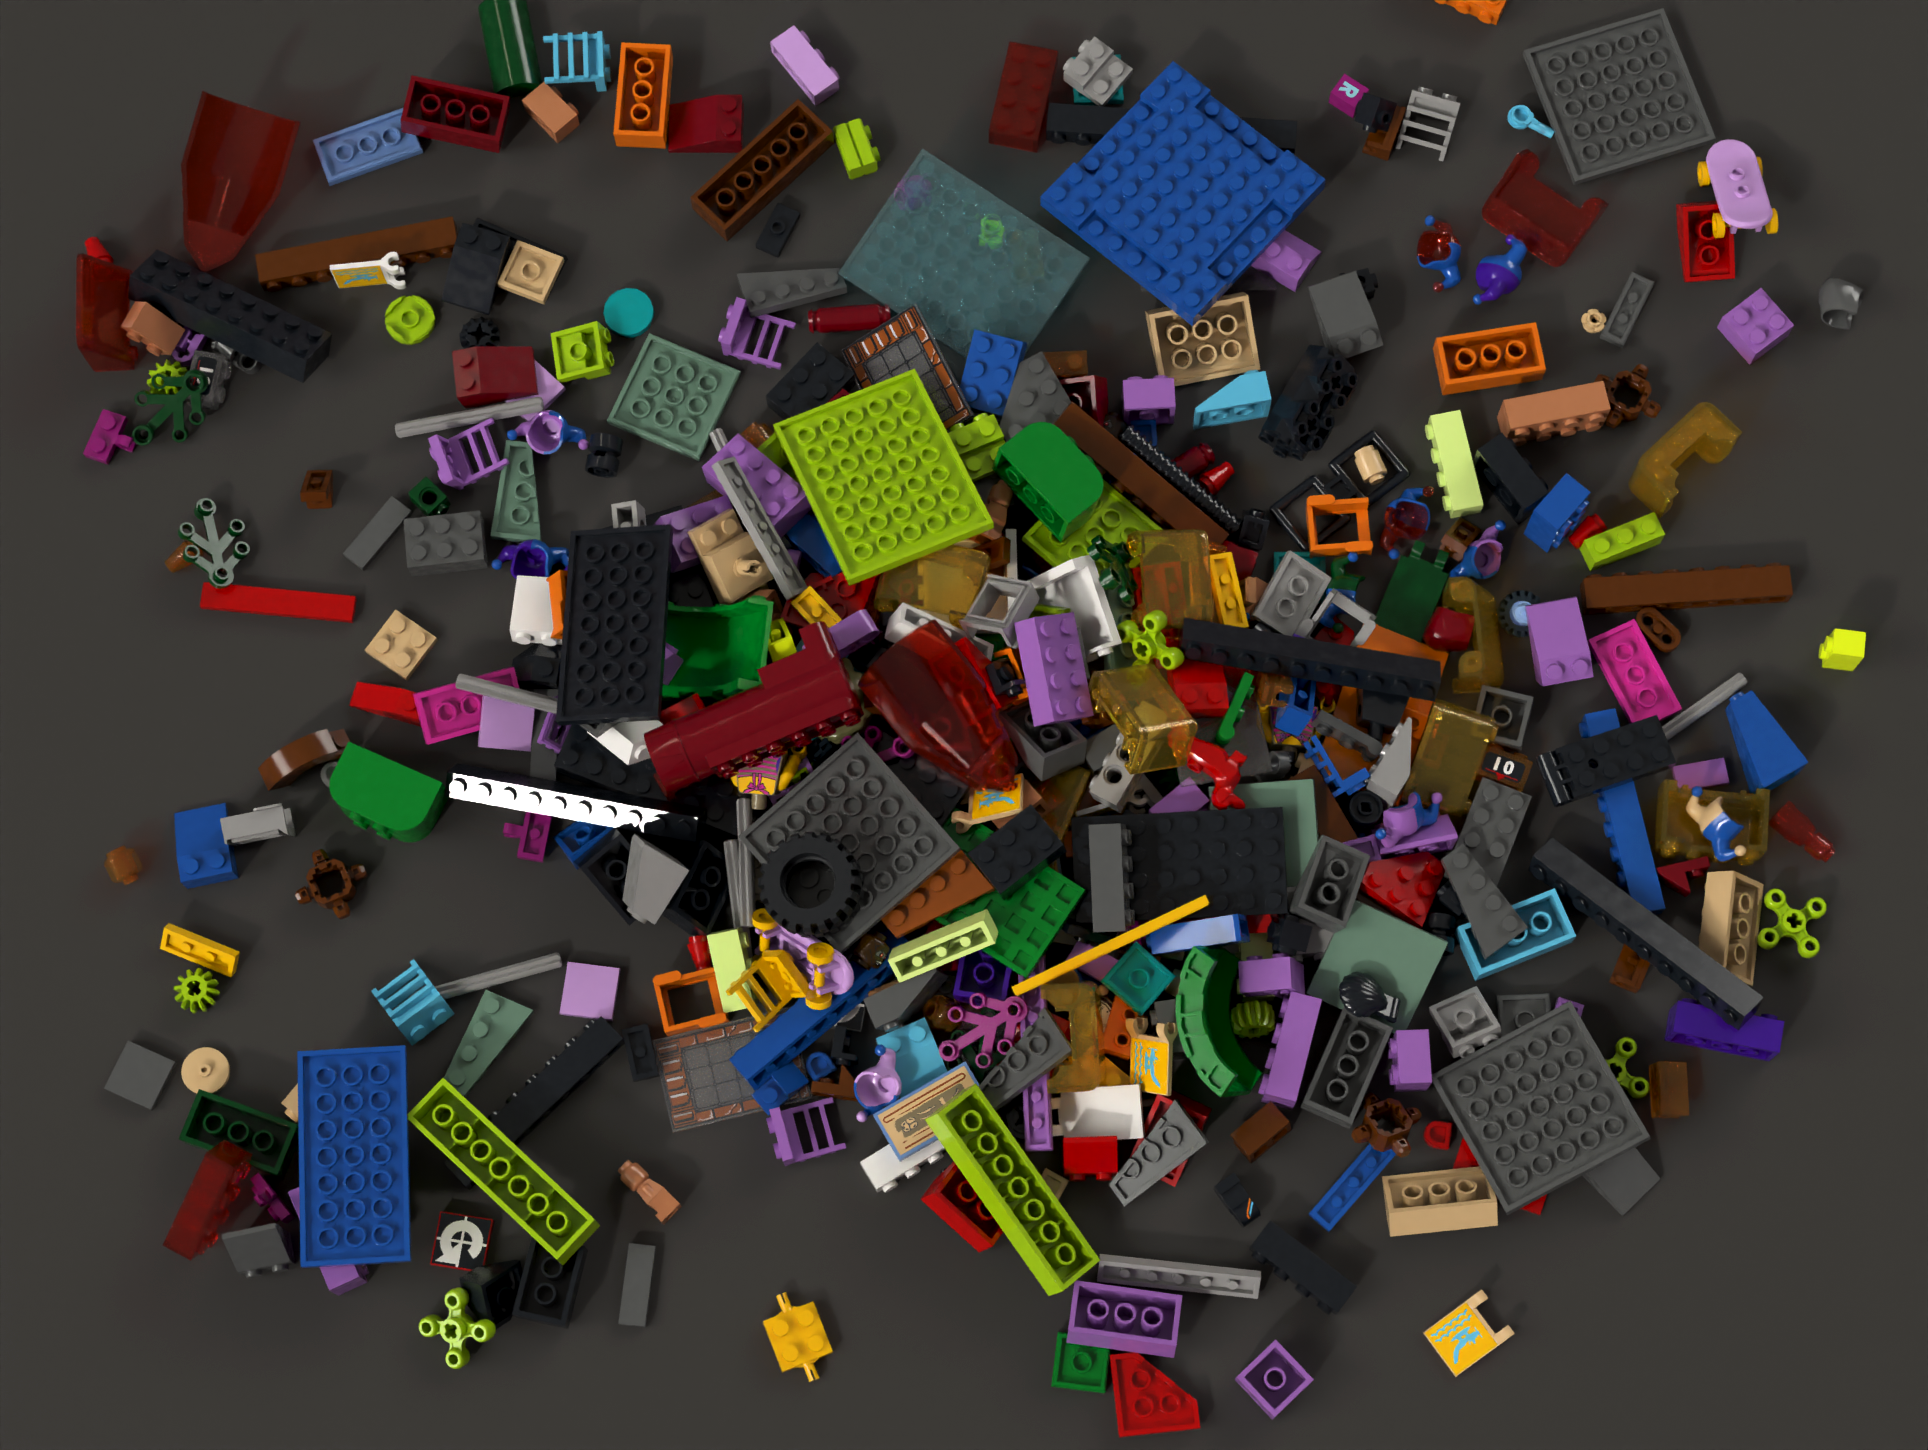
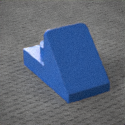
M791 1062L771 1074L772 1078L751 1095L764 1112L770 1116V1109L781 1107L810 1082L798 1067Z

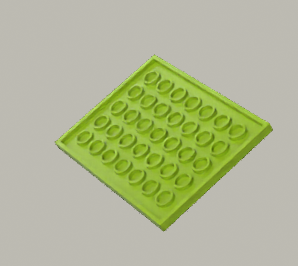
M915 369L773 424L774 431L849 586L994 528L993 520Z

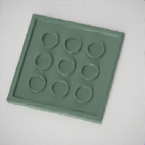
M649 333L607 419V423L700 461L710 440V432L715 430L738 382L741 371Z
M1314 779L1237 784L1233 792L1244 801L1245 809L1283 807L1287 887L1297 886L1319 841ZM1209 786L1210 810H1218L1211 801L1215 786Z
M1355 899L1346 928L1333 934L1306 993L1322 999V1001L1339 1009H1343L1344 1004L1339 997V984L1343 981L1344 976L1353 972L1369 974L1381 986L1383 993L1401 1000L1395 1023H1390L1375 1014L1369 1017L1393 1027L1392 1033L1394 1034L1396 1030H1407L1448 941Z

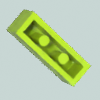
M1655 512L1585 539L1580 547V551L1591 572L1660 544L1665 533Z

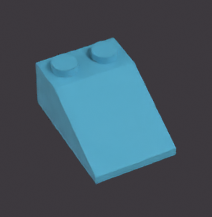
M1247 371L1244 375H1240L1198 405L1194 412L1193 429L1268 417L1272 399L1266 371Z
M925 1017L876 1038L877 1045L882 1044L886 1048H891L896 1053L895 1071L898 1073L902 1083L900 1099L947 1072Z

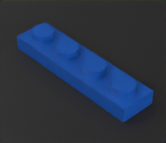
M1369 1144L1308 1215L1326 1231L1330 1232L1394 1158L1395 1152L1392 1149L1380 1152L1374 1150L1371 1144Z

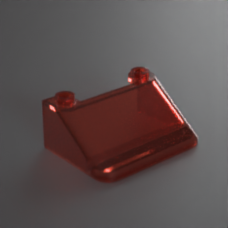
M1525 149L1517 153L1482 208V216L1487 223L1506 236L1509 234L1514 235L1516 239L1525 244L1528 251L1550 266L1559 267L1567 262L1609 204L1600 198L1593 197L1586 200L1581 208H1578L1534 178L1540 166L1539 158L1529 149Z
M79 253L77 255L76 339L78 348L95 372L134 370V361H138V348L131 345L130 338L126 335L127 331L120 327L130 311L128 291L130 275L133 272L85 253Z

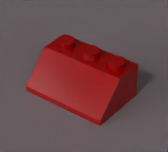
M954 1161L933 1181L920 1199L978 1252L993 1247L1003 1233V1230Z

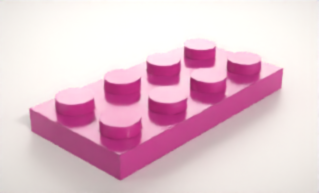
M1635 619L1588 640V645L1630 724L1655 715L1658 716L1659 721H1662L1682 711L1679 701Z
M514 667L476 676V678L519 688ZM456 682L414 693L413 697L425 743L429 745L479 731L483 695L457 689Z

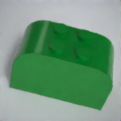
M1048 422L1032 423L998 449L992 467L996 474L1060 543L1092 517L1104 486L1102 475L1095 467L1092 458L1086 454L1084 455L1079 450L1076 441L1072 437L1066 436L1060 428Z
M349 741L331 775L329 783L333 799L343 813L354 821V825L364 830H367L368 827L373 828L377 831V835L387 840H391L393 837L403 842H417L427 837L433 830L449 798L445 797L446 788L442 782Z

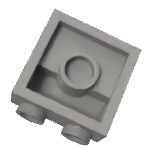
M1094 36L1091 41L1086 39L1078 49L1080 54L1075 59L1071 57L1066 61L1063 66V81L1096 105L1104 107L1133 74V68L1116 57L1113 49Z
M1477 986L1429 1007V1012L1441 1031L1442 1039L1453 1058L1458 1056L1464 1058L1475 1052L1476 1048L1483 1045L1486 1046L1502 1037L1501 1026Z

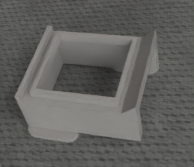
M987 574V580L964 619L958 621L970 639L974 638L978 629L1001 633L1007 646L1012 649L1018 648L1014 623L1028 619L1040 598L1033 584L1029 581ZM1000 595L1016 598L1004 620L986 617Z
M1333 588L1313 618L1306 619L1296 632L1301 637L1315 640L1310 636L1330 604L1334 603L1364 623L1350 646L1357 647L1367 641L1376 627L1374 620L1377 617Z
M282 803L254 808V812L220 818L226 845L237 846V844L241 845L285 836L286 834L296 837L291 808L284 809Z

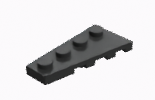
M840 268L737 274L743 298L747 301L750 318L847 293V286Z
M1461 844L1441 859L1453 890L1459 898L1461 908L1471 925L1473 935L1481 948L1484 960L1527 930V925L1464 844Z
M1045 1007L1038 1014L1039 1017L1033 1025H1029L1022 1033L1023 1037L1018 1043L1007 1051V1056L998 1066H995L978 1086L995 1111L999 1110L1075 1053V1050L1057 1022Z
M1178 1099L1173 1101L1164 1116L1159 1119L1153 1130L1138 1146L1139 1148L1110 1182L1109 1186L1124 1206L1130 1204L1209 1143Z

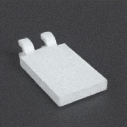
M1141 1084L1061 1089V1097L1051 1098L1052 1109H1058L1059 1124H1052L1053 1136L1064 1135V1138L1117 1136V1140L1145 1137Z

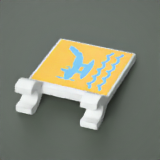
M390 252L377 261L330 265V271L338 288L390 284L396 289L406 288L405 280H396L398 276L405 275L404 268L398 265H390V262L399 260L397 252Z

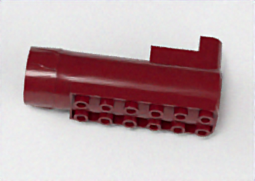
M824 621L815 622L798 629L806 649L757 669L762 681L761 684L677 719L674 718L665 725L644 733L645 743L651 760L664 787L669 793L691 783L700 782L713 774L725 779L734 777L739 774L738 770L747 766L749 768L757 767L768 757H781L788 752L787 749L794 746L798 748L804 747L812 743V739L820 735L827 737L837 731L836 729L846 725V727H850L861 722L860 718L864 715L858 695L830 629Z

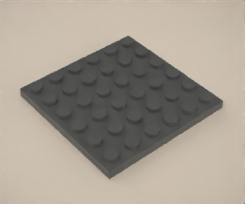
M1664 8L1523 51V57L1550 126L1554 130L1555 139L1573 185L1715 142L1716 137Z
M856 733L738 836L761 864H767L769 860L767 854L770 850L775 852L779 848L777 843L781 840L785 842L790 841V836L796 833L800 836H805V832H814L816 835L824 833L832 839L839 840L848 848L861 867L860 872L864 877V884L862 885L864 896L863 899H859L858 904L860 908L857 914L854 912L851 914L850 919L852 921L849 924H841L838 927L840 931L834 934L830 931L825 933V938L841 954L961 850L859 733ZM810 862L802 865L790 878L788 895L801 908H813L823 904L831 896L835 887V875L832 869L822 862Z
M1571 1001L1432 1074V1083L1507 1215L1651 1139Z

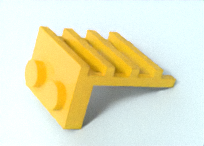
M765 950L762 956L757 961H753L751 963L752 966L747 971H743L741 977L737 981H733L730 984L731 987L726 990L728 996L736 992L757 1021V1024L753 1027L755 1032H759L792 998L805 997L806 992L810 990L808 978L798 970L793 963V957L785 950ZM755 972L758 973L777 999L778 1003L776 1005L772 1003L754 978L753 974ZM745 981L768 1013L765 1016L742 986Z

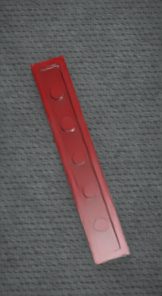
M203 582L200 607L201 609L353 623L357 598L350 595L230 585L226 588L218 589L213 587L210 582Z

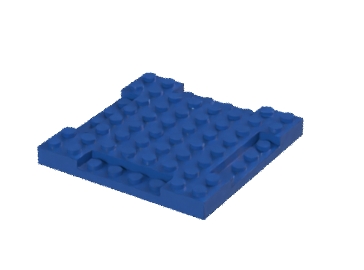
M1172 61L1140 94V100L1077 164L1073 163L1040 196V201L1044 209L1191 326H1194L1325 188L1326 179L1289 150L1283 152L1211 96L1209 88Z

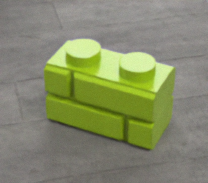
M860 118L834 126V138L849 179L852 180L864 174L876 172L878 170L877 162L881 161L877 147H871L869 140L873 138L869 126H864Z

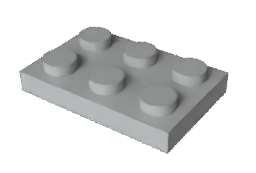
M1291 550L1287 551L1252 612L1251 617L1275 633L1292 636L1296 634L1306 619H1310L1332 578Z

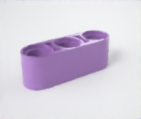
M866 609L853 613L829 628L841 658L869 643L880 633Z

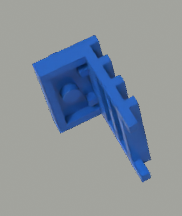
M1316 735L1311 737L1315 748H1312L1309 741L1303 743L1307 750L1304 757L1306 760L1310 757L1312 758L1334 798L1344 792L1349 796L1366 786L1364 780L1371 777L1366 768L1342 780ZM1318 752L1324 761L1320 762L1316 755ZM1325 766L1328 767L1332 775H1328L1324 768Z

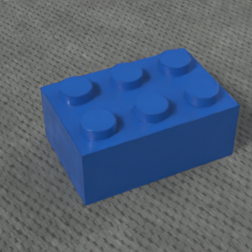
M974 329L959 388V393L966 407L1003 416L1018 365L1024 360L1027 342Z
M1566 473L1534 509L1524 535L1546 553L1552 547L1557 549L1566 539L1565 536L1569 530L1573 531L1581 522V517L1585 514V509L1590 504L1587 499L1591 492Z

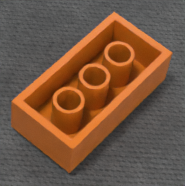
M621 42L613 133L616 146L666 149L673 68L671 45Z
M1536 322L1437 337L1433 346L1442 395L1542 380L1546 371Z

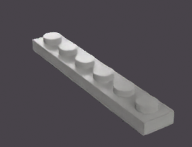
M733 456L717 461L711 467L773 575L780 591L786 600L798 597L808 587L736 458Z
M1100 1254L1097 1282L1258 1299L1261 1271Z

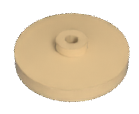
M203 1047L194 1050L186 1057L182 1065L181 1075L184 1084L192 1092L197 1094L198 1090L201 1089L215 1094L228 1082L230 1065L227 1058L220 1051L210 1047Z

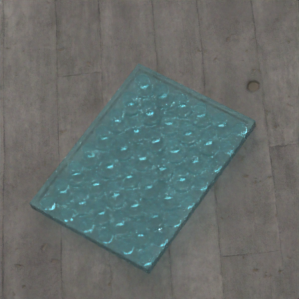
M922 148L838 274L874 299L890 307L897 314L914 305L929 335L967 359L974 329L1027 342L1026 355L1090 258Z

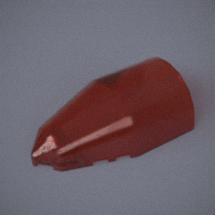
M202 91L181 162L184 245L200 270L211 271L234 260L275 203L282 190L301 122L253 109Z
M935 619L916 628L896 642L861 676L858 683L859 688L909 749L977 792L1006 793L1017 788L1018 783H1015L1014 766L1018 765V756L1005 727L1000 726L994 713L997 711L995 704H990L984 689L987 686L983 678Z

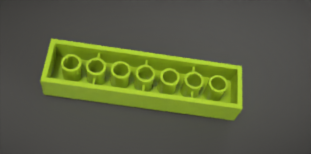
M444 1078L408 1113V1120L560 1264L564 1265L600 1227L599 1223Z
M977 1084L963 1089L925 1119L1048 1296L1063 1292L1100 1261Z

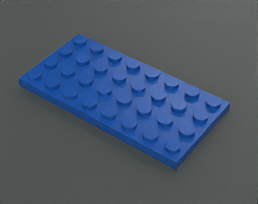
M400 1045L297 1051L301 1268L411 1262L407 1047Z

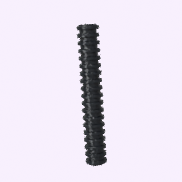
M1128 425L1118 437L1121 443L1229 534L1228 537L1236 533L1243 520L1241 518L1237 519L1235 513L1231 514L1230 508H1224L1225 504L1223 502L1219 503L1217 497L1213 498L1211 492L1207 493L1205 487L1201 488L1199 482H1194L1195 478L1193 476L1189 477L1187 471L1183 472L1181 466L1177 467L1175 461L1171 462L1169 456L1165 457L1164 451H1159L1157 445L1153 446L1151 440L1147 441L1145 435L1141 436L1139 430H1134V425Z

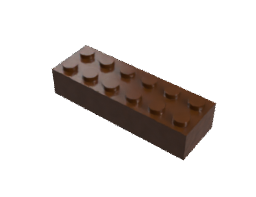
M797 99L690 197L692 209L728 242L834 144L833 131Z

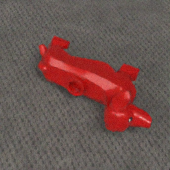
M1183 715L1177 724L1171 719L1169 721L1171 731L1167 737V744L1177 755L1188 762L1187 766L1195 773L1203 771L1213 778L1215 782L1211 796L1213 806L1218 810H1227L1230 807L1245 809L1244 801L1235 795L1233 791L1240 781L1239 767H1242L1247 757L1237 750L1229 756L1220 746L1196 738L1190 732L1195 722Z

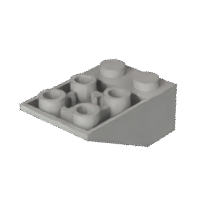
M1410 717L1407 718L1404 724L1399 722L1392 734L1391 740L1382 749L1378 761L1369 770L1368 773L1371 777L1365 780V791L1377 794L1385 810L1389 807H1394L1410 776L1412 718Z

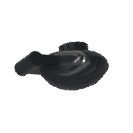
M1353 972L1344 976L1343 981L1339 984V997L1348 1012L1356 1017L1365 1018L1375 1014L1390 1023L1397 1021L1401 1003L1400 999L1383 993L1381 986L1369 974Z

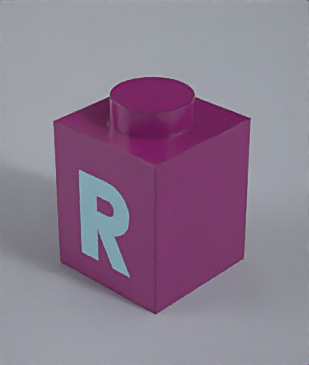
M1344 74L1330 92L1328 103L1354 118L1358 101L1362 99L1364 92L1369 93V89Z

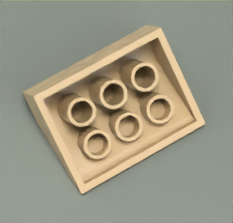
M1245 292L1221 296L1194 326H1191L1169 307L1145 311L1158 375L1174 378V386L1245 373L1250 370H1260L1249 297Z

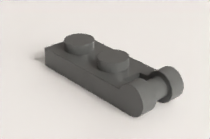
M1322 709L1311 723V726L1315 727L1319 734L1335 738L1341 746L1347 749H1355L1361 753V757L1367 762L1374 761L1383 749L1382 744L1378 740Z

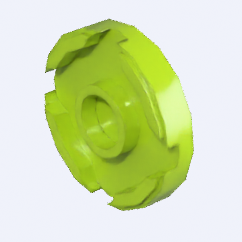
M401 296L391 302L386 310V329L391 337L401 344L413 345L420 343L428 338L434 330L436 319L433 308L427 300L420 296Z

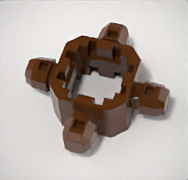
M1638 364L1632 373L1627 370L1618 372L1613 381L1609 380L1610 377L1603 374L1597 375L1594 382L1604 381L1611 408L1606 418L1607 426L1615 429L1622 420L1627 422L1636 420L1641 411L1645 412L1644 415L1650 418L1657 417L1662 407L1653 400H1647L1652 391L1650 383L1645 380L1648 374L1647 366ZM1626 383L1630 389L1640 391L1639 395H1641V398L1635 408L1630 407L1628 409L1625 404L1614 401L1615 398L1612 396L1619 384L1624 386Z
M323 849L314 851L312 859L315 867L309 869L306 876L310 887L306 888L304 886L296 891L295 896L298 903L307 904L312 902L314 898L320 907L328 910L332 908L340 920L349 917L351 911L347 901L352 900L356 893L353 881L359 882L368 875L364 865L356 864L350 866L351 869L348 870L342 861L337 859L330 860ZM334 870L340 871L346 888L342 889L343 892L331 895L330 898L322 897L317 880L320 879V876L330 874Z
M1373 1093L1366 1094L1362 1100L1363 1106L1366 1109L1362 1125L1354 1128L1351 1134L1355 1143L1369 1141L1374 1150L1385 1152L1392 1149L1401 1158L1408 1156L1411 1146L1407 1138L1411 1126L1417 1123L1422 1116L1417 1107L1404 1109L1398 1100L1388 1098L1381 1101ZM1382 1116L1385 1120L1388 1118L1390 1121L1395 1120L1394 1125L1397 1129H1394L1392 1134L1389 1131L1384 1132L1383 1129L1378 1130L1379 1125L1377 1121Z

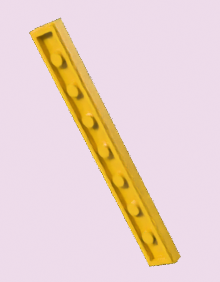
M1203 895L1011 988L1015 996H1020L1207 907L1209 901L1206 895Z

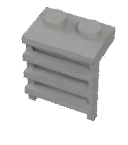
M1419 86L1418 91L1413 89L1395 148L1400 149L1403 140L1440 150L1439 161H1444L1461 103L1456 101L1457 96L1443 93L1442 97L1432 95V89ZM1411 111L1449 121L1448 130L1445 131L1409 121ZM1407 126L1445 136L1443 146L1405 135Z

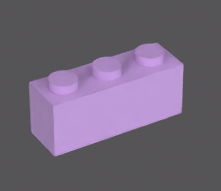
M793 25L770 41L771 51L813 104L817 106L839 90L838 80L840 77L832 66L829 68L825 64V58L820 50L812 48L806 33L803 30L799 32Z

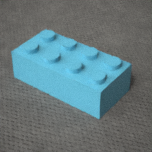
M1555 888L1511 905L1528 928L1486 960H1484L1478 941L1473 935L1470 923L1468 922L1457 927L1454 934L1475 981L1573 942L1576 934Z

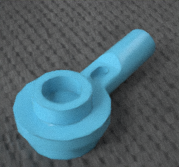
M1516 105L1510 109L1507 118L1513 128L1525 129L1529 127L1551 139L1554 130L1533 118L1534 113L1527 106Z

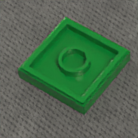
M1058 1332L1051 1387L1105 1394L1110 1349L1066 1343L1068 1333Z

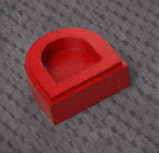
M1444 1121L1429 1123L1423 1132L1426 1144L1432 1148L1449 1150L1452 1123Z

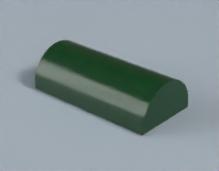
M484 0L479 5L478 11L494 93L510 96V98L530 94L543 82L527 1Z

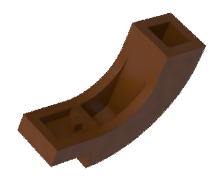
M323 729L311 733L276 751L261 764L258 770L269 791L290 786L308 769L323 762L340 758L349 739L344 729L331 732Z

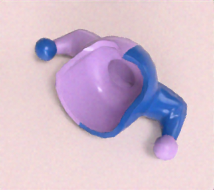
M882 1044L875 1047V1053L881 1056L878 1064L863 1071L854 1081L855 1097L865 1108L864 1111H859L856 1115L859 1122H865L868 1116L882 1110L884 1106L894 1103L901 1094V1079L895 1071L896 1053L891 1048H886Z

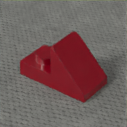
M1708 856L1658 867L1656 872L1659 882L1687 897L1691 891L1686 876H1689V879L1704 876V872L1710 867Z

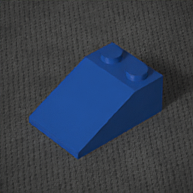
M226 803L174 813L176 856L180 881L187 889L239 878L234 847L225 844L220 818L229 817Z

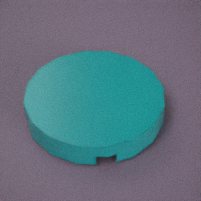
M625 288L617 290L609 296L604 305L603 314L606 325L614 334L633 338L642 335L649 329L654 318V309L651 300L645 293L638 289Z

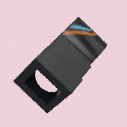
M1234 1172L1214 1186V1192L1243 1228L1261 1216L1256 1204L1249 1197Z

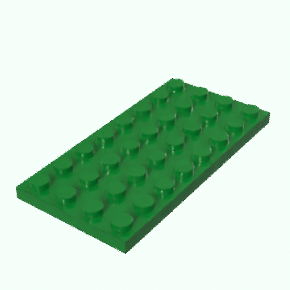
M951 816L943 827L945 832L972 863L973 861L968 853L995 833L981 823L972 825L965 833H957L956 823L952 824ZM1048 866L1005 900L995 890L934 920L945 927L988 909L999 933L995 944L980 950L1023 978L1028 979L1086 893V890Z

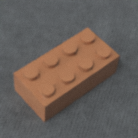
M1598 381L1503 400L1497 419L1501 433L1506 438H1511L1516 446H1520L1529 440L1536 439L1538 442H1541L1555 435L1561 434L1562 437L1574 435L1576 431L1586 430L1587 432L1599 430L1604 425L1611 408L1604 381Z

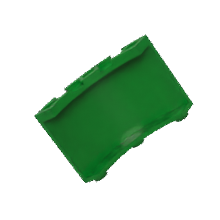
M753 595L751 598L748 597L744 601L732 605L715 604V607L675 606L674 603L668 602L666 643L678 649L679 651L676 655L684 661L669 685L663 684L662 702L673 703L674 698H687L698 693L703 704H714L761 684L762 681L757 669L766 666L774 602L767 601L766 597L760 595Z
M1193 946L1181 970L1178 994H1176V1022L1181 1044L1187 1058H1190L1197 1070L1198 1076L1219 1097L1249 1095L1263 1072L1243 1052L1231 1027V992L1239 970L1238 962L1242 960L1222 946Z

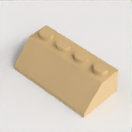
M1736 871L1707 872L1704 886L1705 896L1702 909L1701 932L1699 934V949L1748 986H1753L1764 884Z
M1480 1166L1382 1176L1390 1237L1498 1226L1496 1194Z

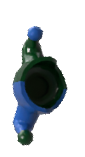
M1350 552L1348 555L1333 559L1331 564L1332 579L1325 590V597L1334 588L1355 602L1358 584L1364 581L1365 577L1349 574L1345 569V565L1350 561L1356 562L1358 560L1357 552ZM1331 603L1319 623L1333 629L1334 633L1341 634L1344 626L1341 623H1335L1333 618L1339 613L1350 614L1334 603Z

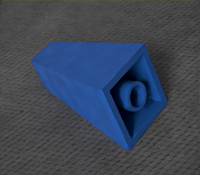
M1751 690L1746 694L1741 691L1732 696L1725 711L1751 797L1755 800L1797 776L1808 764V761Z

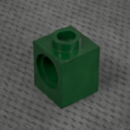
M427 476L408 492L410 500L426 516L446 514L451 505L448 497ZM427 498H437L435 503L431 505L425 504Z

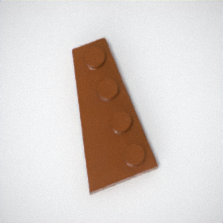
M960 850L881 920L893 935L899 939L927 925L928 922L940 916L943 917L951 913L950 911L962 905H967L984 894L995 891V889L964 852Z

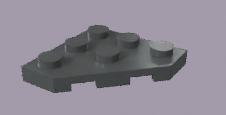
M1042 351L1025 359L1018 365L999 425L1005 442L1032 423L1048 422L1053 424L1071 403Z

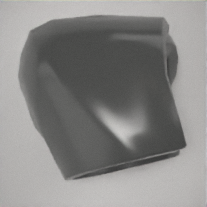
M1829 277L1819 289L1818 302L1822 321L1828 326L1850 330L1852 315L1857 314V310L1863 301L1864 290L1849 281L1837 277Z

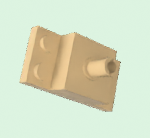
M727 509L687 532L719 604H736L753 590L769 589L767 582L774 578L750 534L743 531L734 509Z

